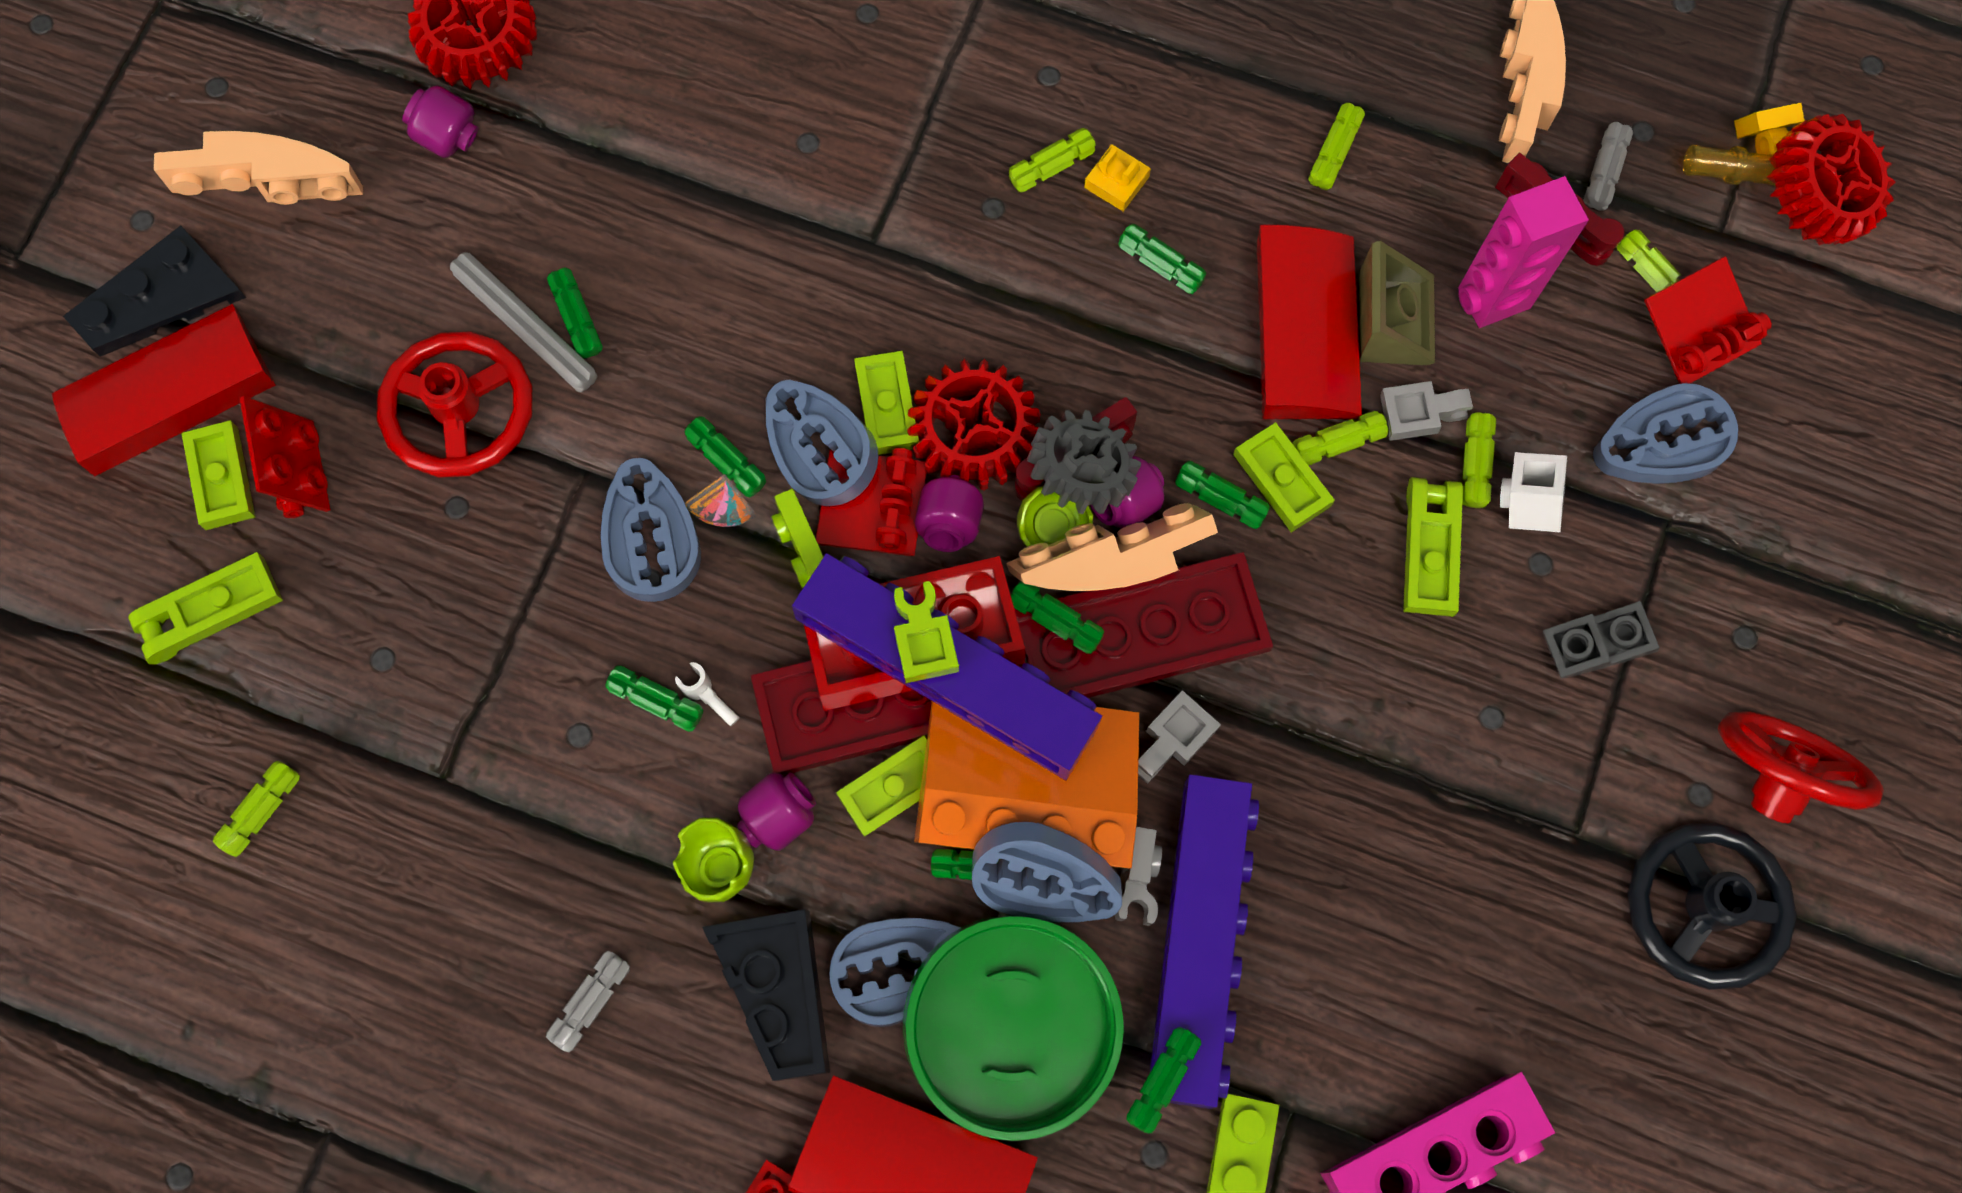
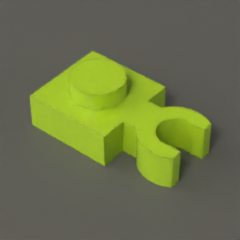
M930 581L923 582L925 600L919 605H910L905 601L902 587L895 588L894 592L896 610L903 618L908 620L907 624L894 626L905 683L959 672V664L948 616L931 617L936 604V594Z

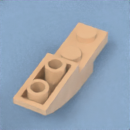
M1513 0L1509 18L1516 19L1514 30L1508 29L1500 50V57L1507 59L1503 78L1514 80L1508 101L1514 102L1515 107L1513 114L1507 113L1499 136V141L1506 143L1502 162L1509 163L1519 152L1526 156L1533 144L1536 128L1548 131L1562 105L1565 87L1566 55L1560 16L1554 0Z
M209 131L203 132V149L154 153V171L172 193L197 195L206 190L227 189L230 191H245L250 187L256 186L267 202L283 205L294 204L298 200L322 198L338 201L347 196L363 195V185L348 162L318 147L282 136L257 132Z
M1184 503L1165 510L1163 518L1149 524L1143 522L1134 523L1120 529L1117 532L1118 537L1116 538L1113 533L1100 525L1094 526L1092 523L1073 527L1065 533L1066 538L1050 545L1047 543H1037L1028 546L1019 552V558L1006 564L1009 572L1024 584L1047 589L1097 591L1127 587L1178 571L1173 552L1214 535L1218 531L1211 513L1195 505Z

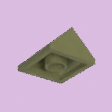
M1381 240L1372 243L1359 272L1358 339L1360 362L1426 366L1434 364V274Z

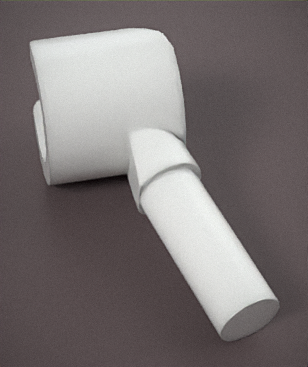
M694 662L689 663L692 669L700 676V679L695 685L686 686L676 676L675 681L680 690L690 700L701 699L730 727L733 726L740 717L711 688V679L702 666Z

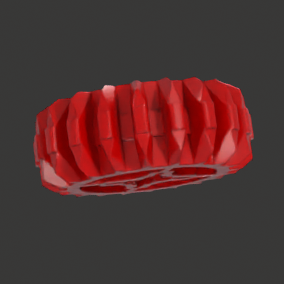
M413 0L415 11L408 13V23L411 27L408 32L411 44L416 48L415 53L418 60L428 67L432 75L436 78L443 76L445 81L451 86L462 80L464 86L471 90L476 80H482V83L490 88L492 77L499 75V77L507 81V69L512 67L522 70L523 61L521 56H532L533 46L531 42L537 40V29L535 26L537 17L533 6L530 5V0ZM466 21H469L471 25L467 26ZM475 28H479L480 33H478L475 30Z
M1829 114L1819 115L1794 126L1781 141L1776 143L1777 152L1769 158L1771 165L1775 169L1766 177L1775 183L1776 186L1770 197L1779 199L1781 208L1777 214H1787L1790 218L1789 229H1801L1803 240L1815 239L1818 245L1845 244L1870 233L1872 229L1876 228L1877 223L1887 217L1885 208L1894 201L1892 195L1887 190L1896 183L1895 180L1888 176L1887 169L1893 163L1884 161L1881 153L1886 145L1876 146L1873 142L1874 130L1862 131L1860 119L1848 121L1844 114L1830 116ZM1817 150L1822 151L1821 155L1817 153ZM1842 205L1845 206L1844 210H1841Z
M964 358L960 362V372L954 373L952 368L945 364L941 368L942 381L928 375V378L925 380L927 391L917 390L915 392L914 403L918 407L910 408L908 410V417L915 419L916 424L908 428V435L918 436L919 441L913 447V454L917 459L927 458L924 467L928 474L942 468L940 478L958 475L960 479L967 482L969 480H978V486L981 490L985 491L988 489L989 477L993 476L998 483L1004 485L1007 483L1008 478L1006 469L1016 473V469L1022 462V459L1028 457L1032 448L1031 443L1038 430L1035 424L1040 422L1041 414L1038 408L1031 407L1035 399L1033 392H1021L1023 379H1021L1020 375L1006 381L1007 368L1004 364L997 368L994 373L988 372L989 365L984 358L979 363V370H970V364ZM976 395L973 399L968 401L957 400V398L963 396ZM996 401L1012 417L1015 426L1013 432L1004 428V422L993 415ZM983 413L982 425L976 424L966 435V425L972 426L975 421H979ZM936 418L945 422V428L955 433L952 450L938 438L933 427ZM986 448L994 451L985 455L971 456L978 449Z

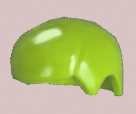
M1044 486L1035 488L1022 500L1017 513L1019 536L1026 547L1037 543H1047L1050 545L1066 538L1065 533L1071 528L1087 523L1093 524V513L1089 505L1084 514H1079L1076 503L1069 501L1062 508L1058 506L1060 496L1057 493L1053 492L1044 496L1041 493Z
M698 818L682 828L678 834L681 842L678 856L673 861V866L687 893L703 902H725L748 884L753 872L755 858L745 833L720 818Z

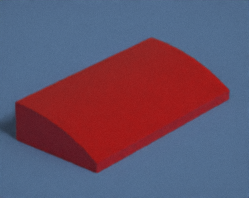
M1260 225L1257 239L1262 419H1359V416L1362 415L1354 237L1312 227Z
M231 304L53 392L52 397L62 429L77 463L95 477L240 404V397L252 398L276 386L237 308L234 304Z
M1000 556L880 583L883 587L887 583L902 587L914 598L912 604L919 605L925 600L923 582L930 581L936 594L934 609L954 619L959 624L958 631L973 640H976L978 636L985 637L1004 650L1005 654L1003 657L1017 666L1025 663V646ZM804 625L824 711L913 690Z
M833 1075L788 1186V1191L793 1193H1026L1038 1157L989 1137L976 1134L959 1125Z

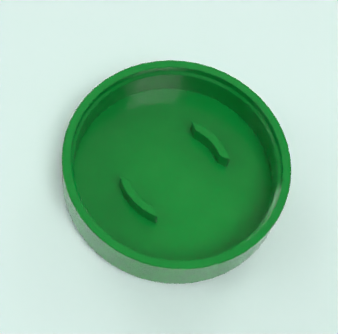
M1022 916L990 917L972 922L951 933L937 944L919 966L909 987L904 1005L903 1039L905 1051L912 1072L922 1090L933 1104L956 1124L976 1134L999 1140L1015 1141L1040 1138L1053 1134L1082 1117L1100 1099L1108 1087L1117 1068L1123 1044L1124 1024L1121 1001L1116 985L1105 964L1075 934L1061 926L1037 918Z

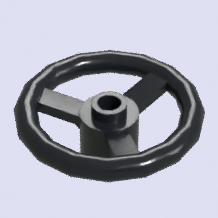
M1718 823L1685 824L1655 838L1635 863L1627 894L1632 928L1649 957L1674 978L1708 990L1743 988L1768 975L1791 945L1797 918L1791 882L1773 853L1748 833ZM1714 843L1737 851L1757 867L1770 889L1772 902L1757 899V893L1753 885L1740 874L1722 872L1713 875L1694 844ZM1673 854L1692 886L1686 896V910L1691 919L1672 945L1668 946L1653 922L1649 895L1655 872L1666 858ZM1747 921L1772 925L1769 939L1757 955L1736 967L1710 969L1690 962L1711 932L1723 931L1744 924Z

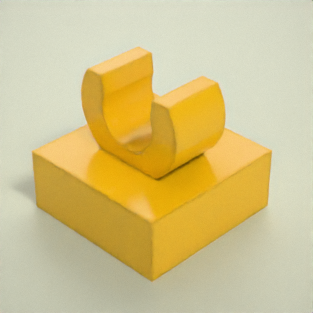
M1801 103L1752 113L1734 120L1737 139L1756 135L1755 148L1758 157L1774 155L1777 152L1776 143L1787 135V127L1804 122V115Z
M1111 144L1085 178L1084 188L1124 212L1148 180L1151 168Z

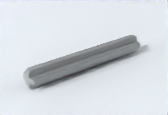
M463 252L457 259L451 262L450 270L453 272V275L576 391L584 392L595 383L597 374L594 368L474 256Z

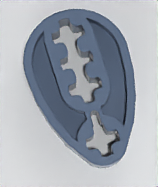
M783 380L770 389L766 397V428L774 458L788 484L805 499L820 506L841 505L859 496L872 481L878 465V447L871 431L848 407L832 395L815 386L793 380ZM790 397L795 399L796 409L801 414L800 420L787 411L788 408L785 402ZM818 432L821 434L822 442L834 452V458L847 469L846 472L849 477L847 482L842 484L838 481V474L825 463L824 455L812 445L813 441L810 437L813 433Z
M1684 383L1672 385L1650 394L1619 416L1594 447L1593 458L1596 466L1603 473L1632 482L1661 484L1697 479L1712 473L1732 454L1738 439V424L1729 404L1713 390L1697 384ZM1704 418L1708 422L1716 421L1719 425L1715 431L1711 427L1701 429L1692 439L1688 434L1680 435L1670 445L1666 441L1657 442L1655 439V435L1659 431L1663 435H1671L1682 424L1686 429L1694 428ZM1614 444L1618 449L1637 447L1624 460L1620 455L1612 456L1609 452Z
M632 458L622 463L607 491L602 512L601 547L604 566L615 585L626 595L647 602L670 599L684 591L694 580L699 570L701 546L695 525L679 492L669 478L651 461L644 458ZM643 474L644 478L648 480V482L644 483L643 493L645 502L643 504H640L634 488L626 486L634 483V475ZM646 519H651L654 526H661L655 528L652 534L657 547L662 550L665 549V551L657 553V561L662 571L669 573L662 576V585L653 587L649 579H643L651 575V566L645 556H639V554L647 552V544L641 532H635L642 529V521Z
M1034 822L1004 824L986 833L974 848L972 855L973 888L977 896L996 911L1013 916L1037 918L1048 922H1084L1110 918L1122 906L1121 879L1107 861L1086 844L1046 825Z
M901 918L868 923L854 929L842 939L831 959L830 984L837 1002L849 1016L866 1025L886 1027L903 1022L904 1005L911 982H905L902 974H895L888 979L889 987L879 989L876 981L866 982L862 986L863 994L854 996L850 988L841 989L840 981L848 978L847 969L857 967L859 973L865 975L874 970L873 962L876 960H883L886 967H894L899 964L898 955L902 953H909L911 960H921L923 962L937 944L961 927L937 920Z

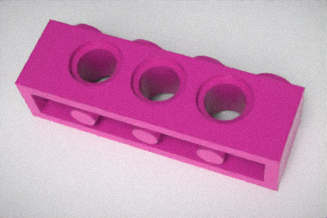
M1565 176L1509 197L1458 287L1462 308L1468 315L1473 316L1479 328L1531 309L1589 221Z
M1512 1073L1499 1078L1320 1174L1330 1193H1382L1380 1178L1382 1173L1390 1167L1396 1169L1402 1176L1404 1184L1402 1193H1446V1191L1463 1182L1468 1189H1472L1497 1176L1493 1166L1512 1157L1514 1163L1518 1164L1544 1151L1545 1148L1541 1141L1556 1132L1523 1073ZM1484 1117L1493 1122L1498 1134L1496 1143L1490 1149L1482 1146L1476 1136V1127ZM1437 1142L1443 1144L1448 1149L1451 1157L1448 1170L1441 1175L1431 1168L1428 1161L1429 1150Z

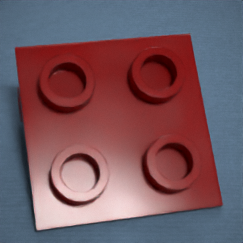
M1726 256L1717 259L1644 299L1679 384H1690L1762 344L1761 340L1767 336V331L1772 327L1771 320L1767 314L1763 312L1757 314L1748 311Z
M245 396L240 397L256 492L276 497V507L278 510L283 511L285 518H297L304 515V507L306 506L325 512L330 511L327 493L328 482L323 472L318 446L319 435L314 421Z
M905 448L893 449L892 456L889 457L878 456L875 475L868 487L859 496L841 505L821 506L816 535L818 545L915 557L918 532L916 531L914 520L920 494L926 480L925 461L913 460L912 451ZM830 450L827 465L838 474V481L843 484L849 479L846 472L847 469L834 458V452Z

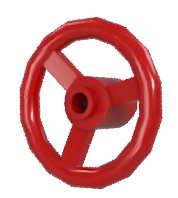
M472 331L442 332L412 344L389 366L377 392V423L387 447L408 467L438 478L471 476L499 464L521 442L532 417V384L522 361L500 341ZM450 351H471L489 357L495 362V364L469 378L457 365L444 362L428 366L421 374V377L411 374L423 361ZM510 382L513 389V411L504 431L489 446L468 455L465 424L476 415L480 404L479 397ZM399 393L422 400L433 417L443 424L446 458H439L420 451L404 436L397 420V397Z
M1751 711L1729 712L1718 725V732L1725 745L1743 762L1760 772L1752 788L1755 796L1751 801V805L1758 812L1772 820L1786 824L1791 823L1795 815H1802L1811 798L1829 805L1853 810L1874 808L1880 804L1884 788L1873 771L1852 754L1817 734L1773 716ZM1768 735L1792 742L1789 743L1788 747L1779 745ZM1827 780L1852 781L1858 788L1838 785Z

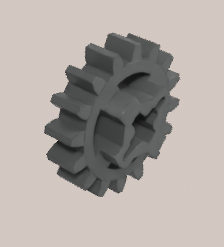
M1065 410L1060 421L1054 416H1050L1044 428H1038L1031 443V451L1027 457L1028 462L1035 464L1030 476L1034 480H1045L1046 483L1041 491L1044 496L1053 492L1060 496L1058 506L1063 508L1071 501L1076 503L1079 514H1084L1088 505H1093L1098 514H1103L1109 503L1116 508L1119 507L1125 496H1129L1138 480L1136 474L1141 467V462L1132 458L1137 450L1136 444H1124L1122 439L1126 431L1123 428L1117 429L1114 432L1108 428L1110 418L1106 416L1097 423L1092 421V415L1088 410L1084 411L1081 419H1076L1070 410Z

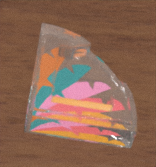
M725 474L685 502L688 511L692 515L714 526H736L756 517L754 510Z

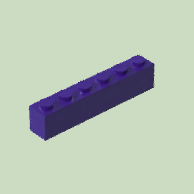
M825 554L792 605L797 621L1067 781L1097 731L1102 719V715L1095 712L1097 706L1093 701L1076 691L1069 690L1066 695L1049 685L1048 683L1051 680L1049 676L1033 665L1023 663L1019 667L1003 657L1005 654L1004 650L991 640L982 636H978L976 640L971 639L957 630L959 624L950 616H948L959 664V672L905 683L894 633V626L908 623V620L903 618L895 607L894 592L895 588H899V586L887 583L883 587L868 578V570L855 560L843 556L839 561L831 555ZM903 589L905 601L910 605H914L912 604L914 598ZM936 609L931 613L932 618L946 615Z
M1189 774L1183 786L1150 1072L1160 1054L1167 1052L1168 1048L1165 1045L1173 1030L1177 1027L1185 1028L1201 1039V1046L1194 1059L1188 1060L1185 1064L1188 1070L1170 1103L1213 1109L1218 1105V1098L1226 1099L1228 1095L1230 1065L1222 1064L1224 1042H1233L1236 1028V1011L1228 1010L1230 988H1239L1242 972V957L1234 956L1236 935H1244L1248 916V904L1239 903L1241 883L1250 882L1254 857L1253 851L1245 850L1247 830L1255 831L1259 813V800L1251 799L1252 783Z

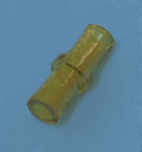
M1695 144L1689 146L1685 153L1683 172L1687 176L1697 175L1721 178L1726 184L1738 185L1741 181L1775 186V183L1766 178L1775 169L1769 161V158L1773 155L1750 153L1745 147L1733 146L1730 150L1701 147Z

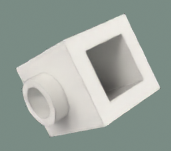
M1515 452L1512 478H1502L1500 508H1509L1510 529L1561 532L1567 456Z

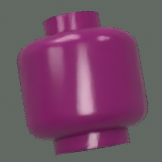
M438 85L432 86L426 91L421 88L418 89L411 97L402 117V121L407 124L409 138L442 158L452 156L458 149L464 152L468 151L479 130V127L473 124V106L468 101Z
M1137 456L1132 458L1141 462V467L1136 474L1138 480L1129 496H1125L1121 505L1116 508L1109 503L1103 514H1098L1093 505H1091L1097 518L1106 525H1113L1116 528L1122 529L1128 525L1140 523L1160 510L1163 505L1164 478L1162 473L1154 464L1148 463Z
M958 475L931 480L924 485L920 494L914 520L916 531L928 546L938 551L954 552L975 541L979 533L984 509L982 494L974 485L960 479Z
M772 772L738 800V812L742 820L737 823V828L745 833L753 847L757 848L763 844L769 849L780 851L813 824L814 813L812 808L816 805V800L806 785L794 774L789 773L787 776H784L777 772Z

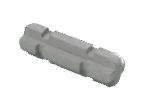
M1612 122L1604 133L1601 142L1602 148L1599 149L1589 180L1590 186L1587 187L1583 199L1585 205L1589 208L1604 211L1612 202L1616 190L1615 184L1618 183L1627 155L1626 148L1630 145L1633 130L1629 125Z
M606 951L601 955L593 967L597 972L593 977L589 974L586 976L562 1011L566 1013L564 1018L561 1020L557 1017L546 1032L548 1040L561 1050L566 1052L574 1050L584 1036L580 1033L581 1029L584 1026L589 1029L614 994L611 987L614 983L620 985L629 973V964L613 952Z

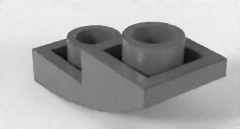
M1641 601L1597 616L1590 614L1543 630V635L1560 679L1630 661L1658 652L1660 648Z

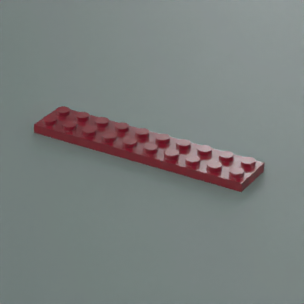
M1244 552L1178 568V571L1127 587L1085 591L1057 598V600L1081 614L1080 618L1082 621L1086 622L1089 619L1103 628L1104 636L1098 647L1091 654H1086L1075 647L1073 639L1068 638L1064 640L1034 621L1030 612L1023 614L1015 609L1025 646V663L1033 665L1047 674L1051 679L1048 684L1066 695L1069 690H1073L1090 698L1271 652L1273 648ZM812 660L750 675L773 772L788 775L789 773H796L910 744L923 735L927 739L932 701L914 690L824 711Z

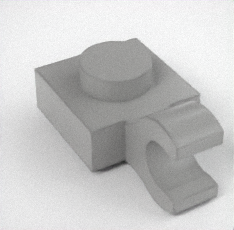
M1432 381L1383 388L1380 394L1384 417L1389 430V441L1438 434L1442 427L1440 420L1454 422L1467 419V410L1473 408L1469 389L1434 394Z
M1181 691L1148 726L1146 732L1156 742L1138 760V776L1148 784L1172 756L1185 766L1215 734L1221 724L1184 691Z
M1136 827L1132 869L1121 868L1122 906L1115 914L1116 921L1126 920L1128 906L1131 902H1137L1143 907V925L1150 926L1157 918V902L1147 890V884L1150 883L1151 877L1158 876L1161 866L1162 847L1155 845L1157 830Z

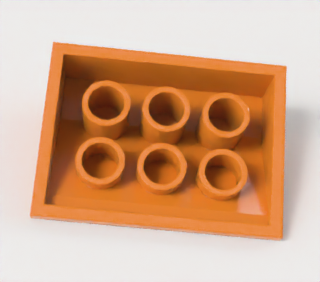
M932 701L914 843L974 850L978 841L986 833L998 826L1013 822H1034L1066 833L1086 844L1103 857L1111 867L1132 869L1138 810L1139 712L1096 707L1095 712L1102 715L1099 727L1066 781Z

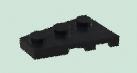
M180 225L63 317L91 349L101 357L156 335L159 327L185 318L187 321L205 315L203 310L226 300L229 304L245 299L246 296Z
M803 909L702 927L709 943L714 946L724 968L722 972L730 989L734 990L747 1018L745 1022L772 1081H784L830 1073L810 911Z

